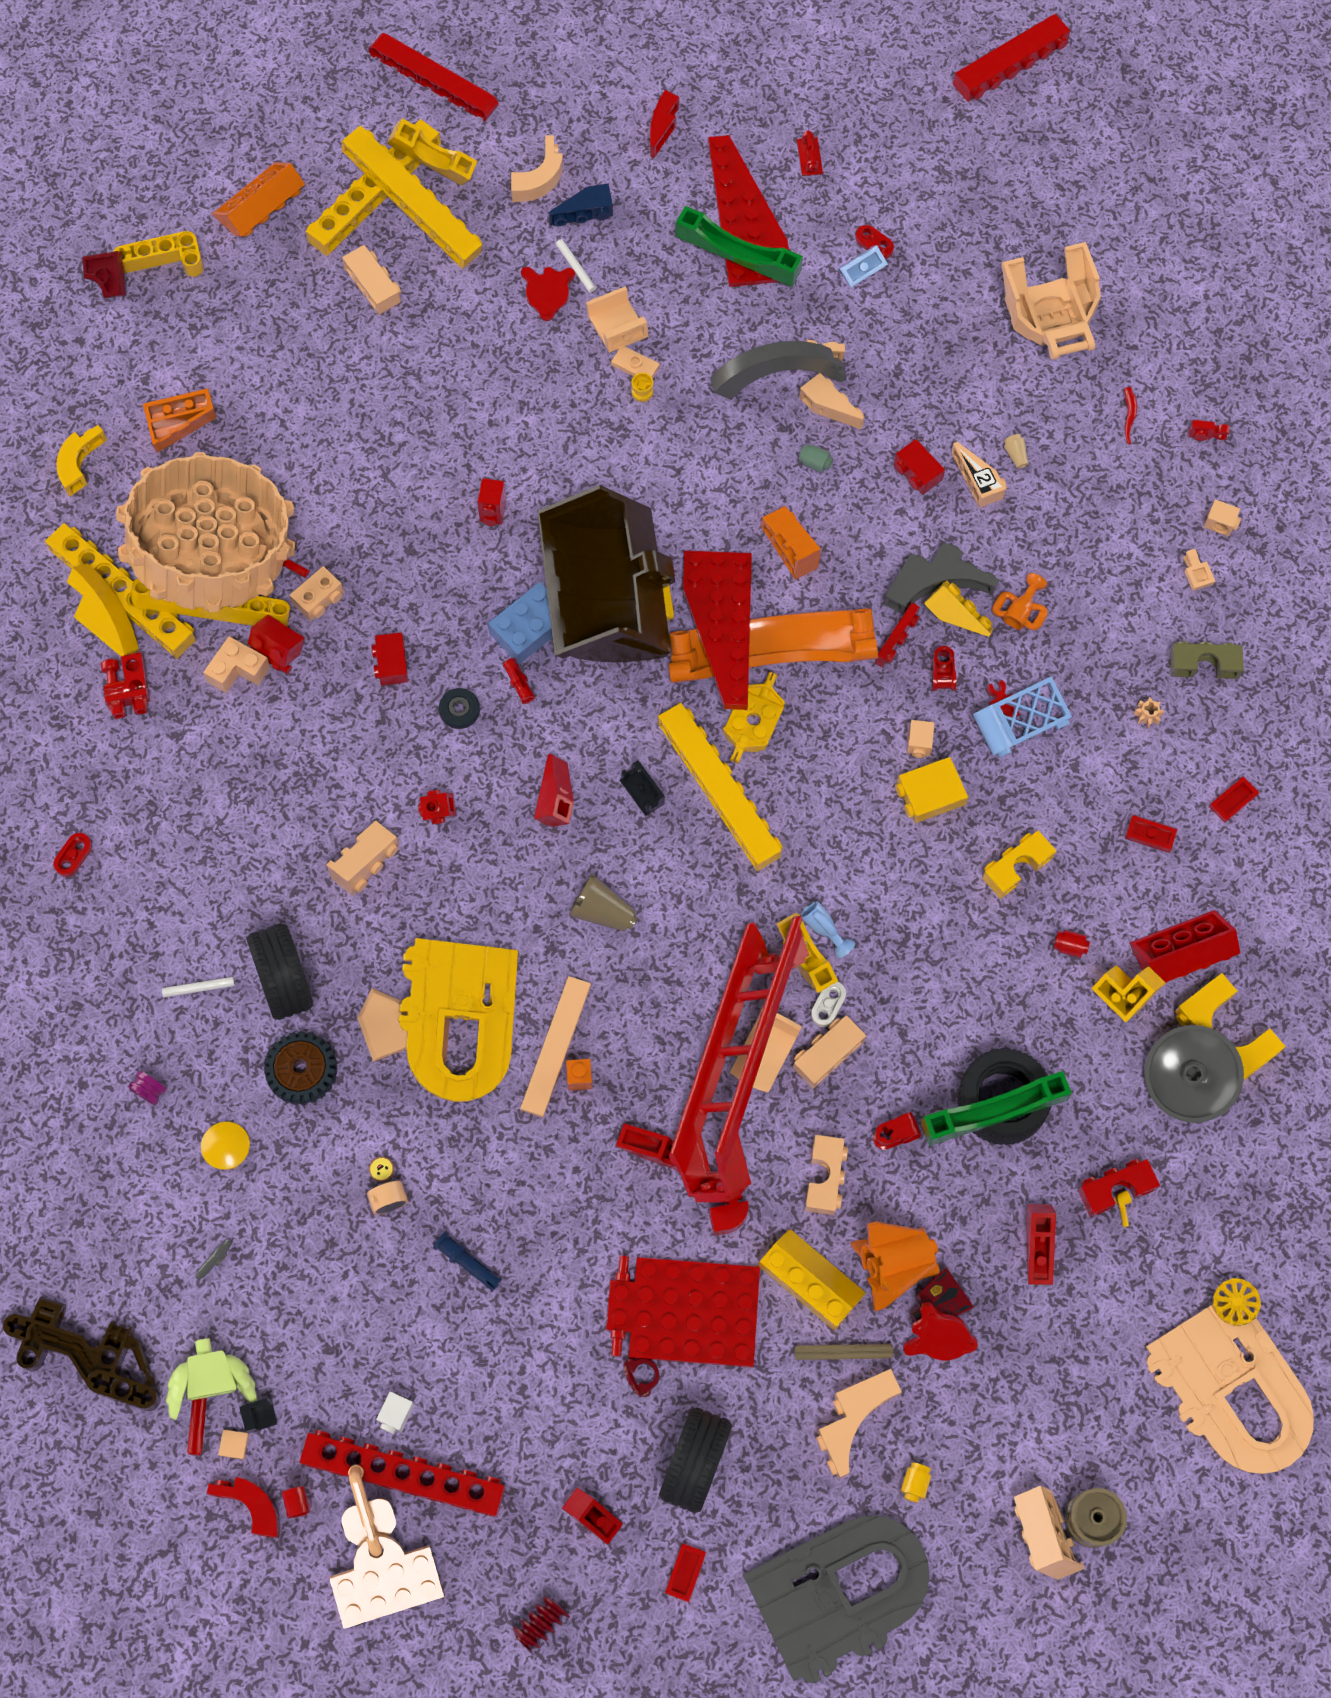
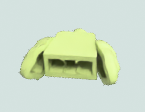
M210 1338L195 1341L197 1355L188 1357L186 1362L177 1366L168 1381L169 1390L166 1403L168 1405L169 1417L174 1420L179 1415L185 1390L187 1402L233 1393L236 1391L237 1386L249 1403L257 1401L256 1383L250 1376L246 1364L236 1356L231 1354L225 1355L224 1351L212 1352Z

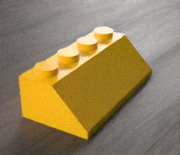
M791 1229L771 1247L759 1262L758 1267L834 1331L866 1294L865 1291Z

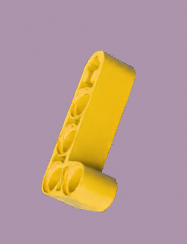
M190 231L125 244L114 249V251L122 252L124 273L182 261L184 270L189 276L196 277L204 270L196 236Z

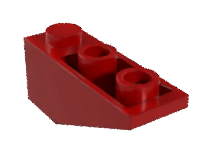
M548 754L534 819L550 827L567 825L570 823L574 805L568 763L552 754Z

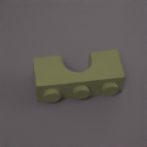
M1186 641L1174 643L1170 650L1171 677L1194 678L1198 670V662L1207 661L1215 667L1216 678L1239 679L1244 671L1243 645H1235L1234 643L1214 645L1210 642L1190 644Z

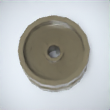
M1093 1488L1076 1494L1068 1502L1064 1511V1524L1067 1533L1074 1542L1087 1548H1099L1114 1543L1123 1535L1127 1526V1512L1123 1502L1116 1494L1107 1489ZM1093 1515L1098 1516V1522L1094 1521Z

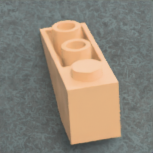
M821 373L800 388L799 398L813 413L859 429L863 427L864 415L862 411L854 407L849 402L847 396L842 392L840 393L834 387L832 381L829 378H825Z

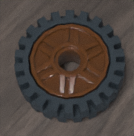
M299 1031V1034L292 1032L289 1033L290 1036H282L279 1042L276 1041L273 1044V1048L268 1050V1056L264 1061L265 1078L270 1089L278 1098L293 1105H307L310 1102H317V1099H322L326 1096L325 1093L332 1089V1084L336 1080L337 1062L332 1049L321 1037H317L310 1032L306 1034ZM299 1064L307 1065L306 1070L302 1073L295 1072V1068Z

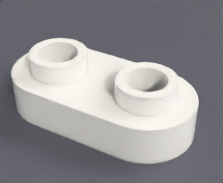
M836 982L821 991L811 1012V1019L815 1025L828 1027L835 1020L846 997V989L841 983ZM836 992L838 997L833 999L829 996V993ZM825 1012L828 1017L821 1019L819 1013Z

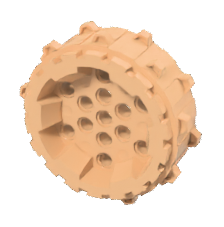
M195 452L191 457H180L167 461L158 467H146L141 471V480L136 482L131 489L126 504L117 506L116 520L125 524V544L118 548V556L120 562L129 563L139 581L150 589L151 597L157 600L163 599L167 602L173 601L178 606L195 610V607H201L204 611L219 612L222 607L229 606L233 608L240 606L251 598L254 599L260 594L267 596L273 591L272 582L280 575L283 562L288 557L294 556L295 542L287 538L288 518L294 515V506L292 501L284 500L281 497L277 487L261 474V468L255 464L249 466L230 458L213 457L206 455L204 452Z

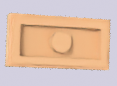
M627 347L620 348L611 361L612 366L632 376L643 372L653 378L660 368V363Z

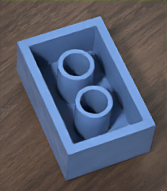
M541 582L537 583L488 623L489 634L512 658H516V662L519 665L553 638L547 589Z

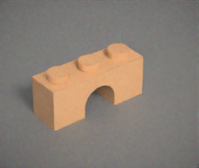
M815 1135L811 1163L824 1166L828 1171L829 1178L821 1184L809 1183L805 1211L834 1215L836 1209L841 1208L842 1195L838 1194V1187L844 1184L845 1171L841 1170L842 1161L847 1160L848 1147L844 1146L845 1139Z

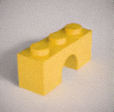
M1039 830L1034 834H1026L1019 841L1020 845L1015 849L1013 847L1008 848L1002 854V859L998 862L993 860L984 868L985 873L982 879L1000 899L1015 889L1021 881V878L1014 870L1015 864L1024 862L1029 864L1035 871H1038L1054 858L1057 850Z

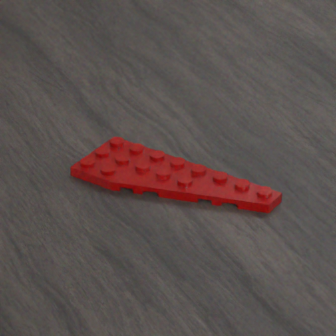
M729 135L708 137L720 227L733 236L754 245L789 250L785 234ZM725 258L729 287L779 282Z
M684 550L683 595L687 600L689 612L693 617L695 628L704 654L708 659L709 668L714 676L724 709L748 710L752 553Z

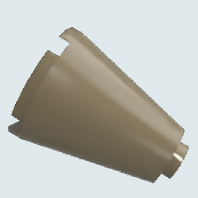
M590 874L584 884L586 886L580 891L569 916L624 932L627 928L631 930L638 918L634 916L636 911L598 877Z

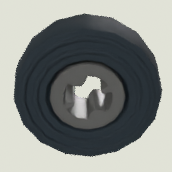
M456 688L443 695L439 703V713L443 722L449 727L464 729L476 722L480 713V705L473 692L463 688ZM458 704H462L464 711L460 710L461 713H457L454 706L458 707Z

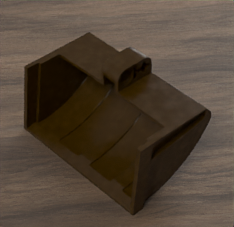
M597 485L537 510L555 656L562 659L571 656L588 661L624 663L661 659L670 654L671 648L663 588L675 583L676 580L673 559L657 550L651 508L602 485Z

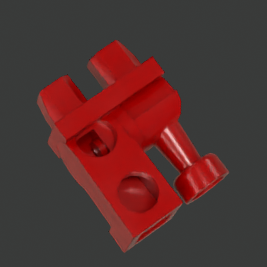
M142 653L120 656L124 680L118 681L116 674L120 670L119 661L117 659L102 661L100 663L101 671L107 674V684L103 689L105 703L114 719L126 717L125 707L133 705L136 715L148 713L147 702H150L145 670L146 665Z

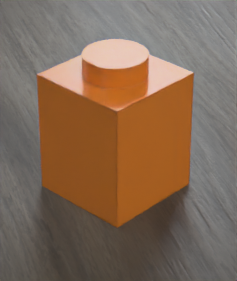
M566 1060L568 1091L592 1089L591 1060Z

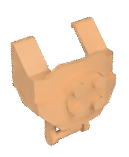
M1086 242L1067 246L1064 249L1068 279L1061 278L1045 284L1027 287L1024 258L1002 262L1006 293L1005 302L1011 315V323L1014 330L1041 346L1047 345L1052 360L1059 359L1061 355L1082 350H1095V342L1089 328V323L1097 310L1101 298L1100 278ZM1083 336L1084 341L1058 347L1056 344Z

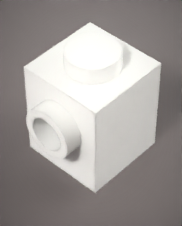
M389 1392L376 1419L381 1423L380 1428L391 1434H394L395 1430L402 1433L415 1405L412 1401Z

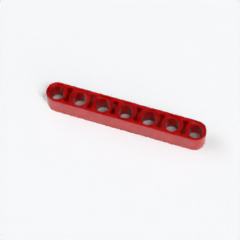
M381 33L368 48L373 58L377 57L385 65L393 66L399 73L406 77H412L413 81L423 87L431 88L430 91L437 95L445 96L449 102L458 107H464L465 111L475 117L483 118L482 121H486L499 105L497 99L489 92L386 33Z

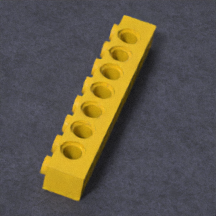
M422 119L414 124L421 128L423 135L428 140L438 146L441 145L440 133ZM394 147L389 149L390 154L396 160L399 159L410 174L421 164ZM363 174L351 184L344 194L338 196L336 202L330 208H326L322 215L308 226L306 230L308 243L328 256L388 196Z
M63 523L45 540L48 549L71 569L94 560L89 565L101 577L105 574H110L109 577L103 579L119 599L128 618L176 659L196 641L193 634L195 632L194 629L187 622L181 623L178 620L177 614L134 606L131 597V584L133 581L129 578L130 575L122 567L119 569L113 565L114 561L107 554L101 555L92 541L88 540L86 542L81 538L82 534L75 527L70 528ZM73 547H78L75 551H70ZM126 587L124 591L117 592L120 588ZM152 615H159L156 619H150ZM175 628L172 633H166L168 629Z

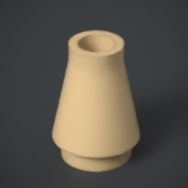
M1015 434L1004 440V448L1014 462L1016 469L1028 466L1025 438H1022L1021 434Z

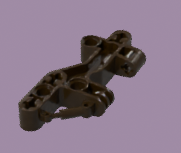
M43 1296L39 1298L30 1318L19 1314H12L4 1320V1332L15 1340L22 1342L17 1352L16 1360L18 1365L30 1372L39 1370L45 1361L48 1351L70 1358L88 1388L97 1395L144 1411H153L158 1408L161 1401L160 1394L153 1389L155 1379L148 1370L150 1366L142 1349V1344L139 1340L133 1338L134 1327L130 1326L126 1329V1325L120 1324L117 1326V1321L112 1320L101 1344L94 1348L81 1335L59 1328L66 1312V1304ZM20 1324L27 1328V1331L25 1333L19 1329L14 1330L12 1326ZM111 1340H113L115 1345L121 1343L119 1350L110 1346ZM128 1350H132L140 1371H144L146 1376L144 1384L119 1376ZM112 1352L115 1353L114 1362L106 1365V1355ZM35 1353V1361L31 1365H26L25 1359L27 1355ZM103 1379L104 1381L112 1385L109 1389L108 1387L103 1385L98 1386L95 1384L96 1380ZM125 1384L129 1385V1393L124 1397H120L118 1393L120 1387ZM137 1392L144 1396L150 1395L153 1397L152 1401L145 1403V1401L136 1397Z

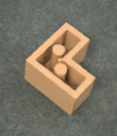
M228 636L203 673L207 683L227 693L239 675L259 685L271 667L266 656Z

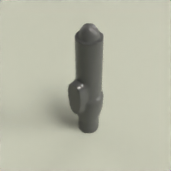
M228 1239L220 1244L196 1271V1279L204 1278L215 1265L218 1266L227 1256L228 1249L232 1245Z

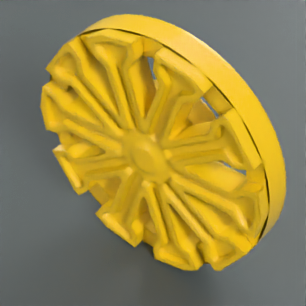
M1232 1278L1221 1283L1215 1290L1213 1308L1223 1322L1232 1326H1243L1257 1317L1261 1308V1301L1257 1289L1250 1282ZM1237 1283H1240L1242 1285L1239 1293L1237 1289ZM1227 1284L1231 1285L1232 1292L1226 1288ZM1246 1288H1249L1251 1292L1244 1295ZM1222 1291L1227 1297L1220 1296L1219 1292ZM1252 1297L1256 1299V1302L1246 1301ZM1218 1302H1225L1226 1305L1220 1307ZM1247 1307L1254 1308V1313H1252ZM1229 1309L1228 1315L1224 1316L1223 1311ZM1242 1311L1248 1316L1247 1320L1243 1319ZM1234 1313L1237 1314V1321L1232 1319Z

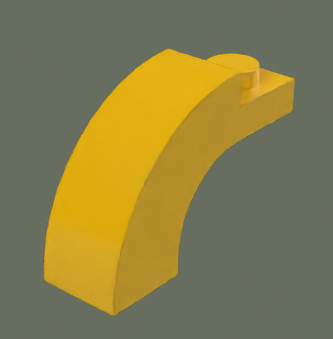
M99 425L88 429L81 437L76 432H73L59 450L56 463L57 473L69 497L87 485L85 477L81 473V464L84 458L107 441L105 433Z
M794 913L776 924L784 940L783 944L785 943L793 917L800 916L798 913ZM802 921L800 926L809 956L805 958L806 962L797 966L808 984L819 993L838 982V979L829 961L821 955L814 945Z

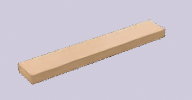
M568 976L522 1102L521 1111L544 1118L591 983Z

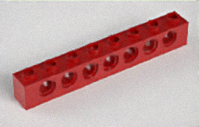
M316 1430L315 1434L308 1433L299 1461L301 1465L349 1478L348 1471L351 1466L348 1463V1459L351 1454L359 1453L361 1455V1462L358 1465L362 1467L364 1472L361 1478L363 1482L495 1518L498 1517L506 1488L504 1485H501L502 1480L487 1476L486 1480L476 1478L477 1473L468 1470H462L461 1474L452 1471V1466L438 1463L437 1467L427 1465L428 1460L413 1456V1460L403 1458V1453L389 1450L388 1454L378 1451V1446L365 1443L364 1447L354 1445L355 1440L340 1437L339 1441L330 1438L331 1434ZM330 1446L336 1447V1456L331 1460L325 1459L324 1451ZM379 1459L384 1460L386 1463L385 1469L380 1473H375L372 1468L374 1462ZM402 1466H407L410 1468L409 1477L404 1480L398 1479V1469ZM425 1473H433L435 1476V1481L430 1486H424L421 1483V1478ZM451 1479L459 1481V1489L454 1493L446 1491V1484ZM475 1486H481L484 1489V1495L478 1500L472 1499L470 1496V1491Z

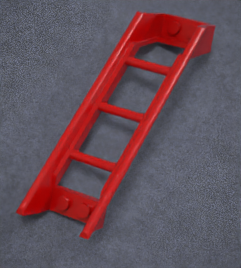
M801 915L793 917L782 952L778 956L776 953L768 954L765 942L755 922L746 925L669 1152V1159L676 1165L688 1197H694L696 1202H728L745 1192L747 1187L751 1185L738 1132L790 971L805 963V958L809 956L800 926L802 922ZM754 972L757 974L774 973L769 989L748 991ZM766 999L751 1045L730 1046L744 1002ZM747 1055L732 1102L711 1103L726 1057ZM728 1112L715 1151L718 1171L711 1172L701 1132L708 1113Z

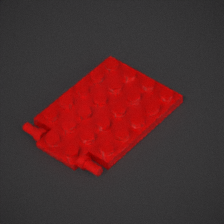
M619 1257L618 1273L615 1275V1280H610L606 1331H611L610 1338L613 1339L611 1356L621 1357L622 1341L625 1340L626 1333H631L629 1358L754 1368L760 1267L637 1257L635 1282H630V1274H628L629 1257Z

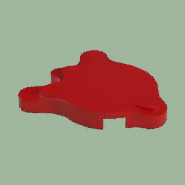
M524 267L521 270V276L527 283V302L536 310L542 320H552L555 314L559 312L558 310L564 304L566 306L569 298L568 286L575 278L574 269L566 268L562 271H556L551 267H546L542 275L537 274L530 267Z
M926 1302L920 1308L922 1318L912 1324V1332L918 1335V1337L906 1341L903 1345L904 1353L908 1356L924 1354L937 1360L950 1361L964 1354L974 1352L978 1347V1341L970 1333V1330L967 1329L962 1319L941 1313L932 1303Z

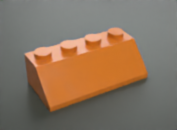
M274 162L215 210L212 216L234 236L246 237L254 231V226L267 221L271 212L274 210L278 211L284 207L285 201L288 198L297 196L305 183L291 163Z

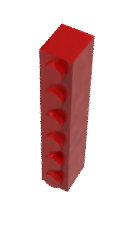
M1053 14L957 71L954 75L953 86L967 102L973 99L977 100L989 89L994 90L999 87L1004 80L1013 79L1019 71L1031 68L1039 59H1046L1054 50L1063 49L1068 44L1070 29L1056 14Z

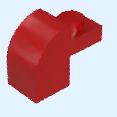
M741 1194L728 1201L727 1205L709 1208L714 1236L732 1233L744 1224L748 1214L749 1203L748 1201L738 1202V1200L742 1199Z

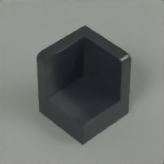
M269 1397L239 1407L244 1428L248 1434L275 1426L278 1423L272 1400Z

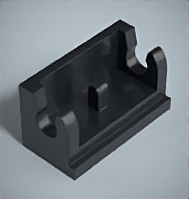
M639 760L633 763L630 771H622L619 781L645 817L665 804L664 794Z

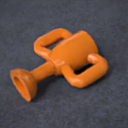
M1029 573L1026 578L1029 587L1024 595L1017 597L1011 592H1002L998 595L992 606V612L995 616L1003 618L1007 625L1017 630L1023 629L1024 626L1030 630H1038L1048 616V609L1044 605L1032 603V598L1036 591L1045 589L1048 583L1042 576ZM1010 599L1012 604L1008 610L1001 611L1005 601ZM1031 611H1040L1034 622L1031 623L1028 620Z

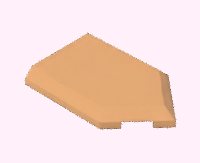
M372 988L357 1019L374 1062L406 1050L407 1032L400 1028L398 1015L407 1016V1012H399L401 1000Z

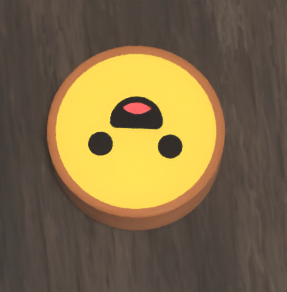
M378 1157L371 1162L369 1172L375 1181L384 1183L393 1177L394 1166L388 1158Z

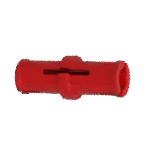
M510 658L503 663V667L511 680L510 685L516 689L522 704L530 703L535 699V695L527 683L528 678L522 673L516 658Z

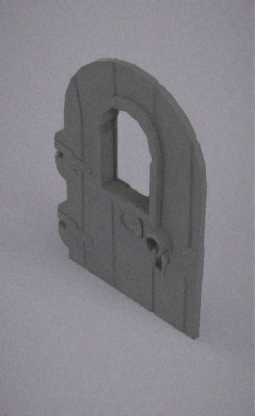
M876 1515L861 1516L849 1520L743 1574L793 1681L802 1677L809 1683L821 1681L818 1673L820 1669L823 1670L825 1677L832 1675V1672L836 1670V1659L851 1651L856 1655H866L867 1657L873 1653L868 1645L872 1642L877 1651L882 1649L887 1643V1633L911 1619L921 1607L927 1594L930 1578L928 1560L916 1536L904 1525L891 1518ZM885 1550L892 1553L898 1561L899 1569H901L898 1580L889 1588L851 1606L848 1598L841 1591L835 1572L875 1551ZM815 1569L818 1572V1577L815 1580L810 1579L794 1587L792 1581L808 1574L809 1570Z

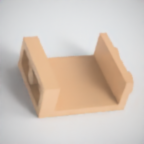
M626 286L586 302L588 317L609 353L649 337L647 321L644 316L640 318L637 316L628 300Z

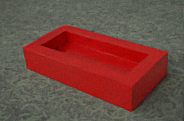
M1243 776L1213 801L1209 808L1226 823L1257 797L1260 792Z
M682 1543L665 1594L689 1603L706 1555L705 1551Z

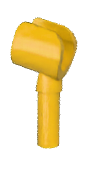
M1123 1191L1116 1194L1114 1199L1121 1213L1122 1225L1127 1227L1129 1224L1125 1205L1132 1203V1199L1128 1191Z

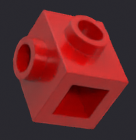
M440 790L428 791L427 796L420 797L418 810L424 821H431L432 825L445 823V818L457 816L453 793H441Z

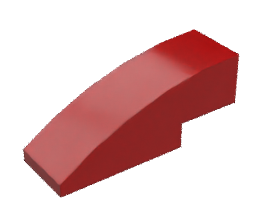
M664 90L658 100L651 121L650 157L655 158L676 128L675 114L679 110L680 97L667 90Z
M623 1124L616 1143L617 1148L678 1171L676 1165L669 1159V1152L674 1140H671L668 1136Z

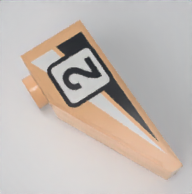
M959 442L953 443L951 454L978 507L980 508L1002 500L1007 490L1005 480L999 477L995 469Z

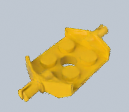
M773 672L768 673L765 683L748 685V710H733L726 726L723 728L724 736L735 749L730 760L732 762L735 761L736 764H739L743 753L746 751L759 752L766 750L785 707V701L773 689L775 680L778 677L775 673L772 676ZM751 715L758 716L760 723L751 725L748 723L747 718Z

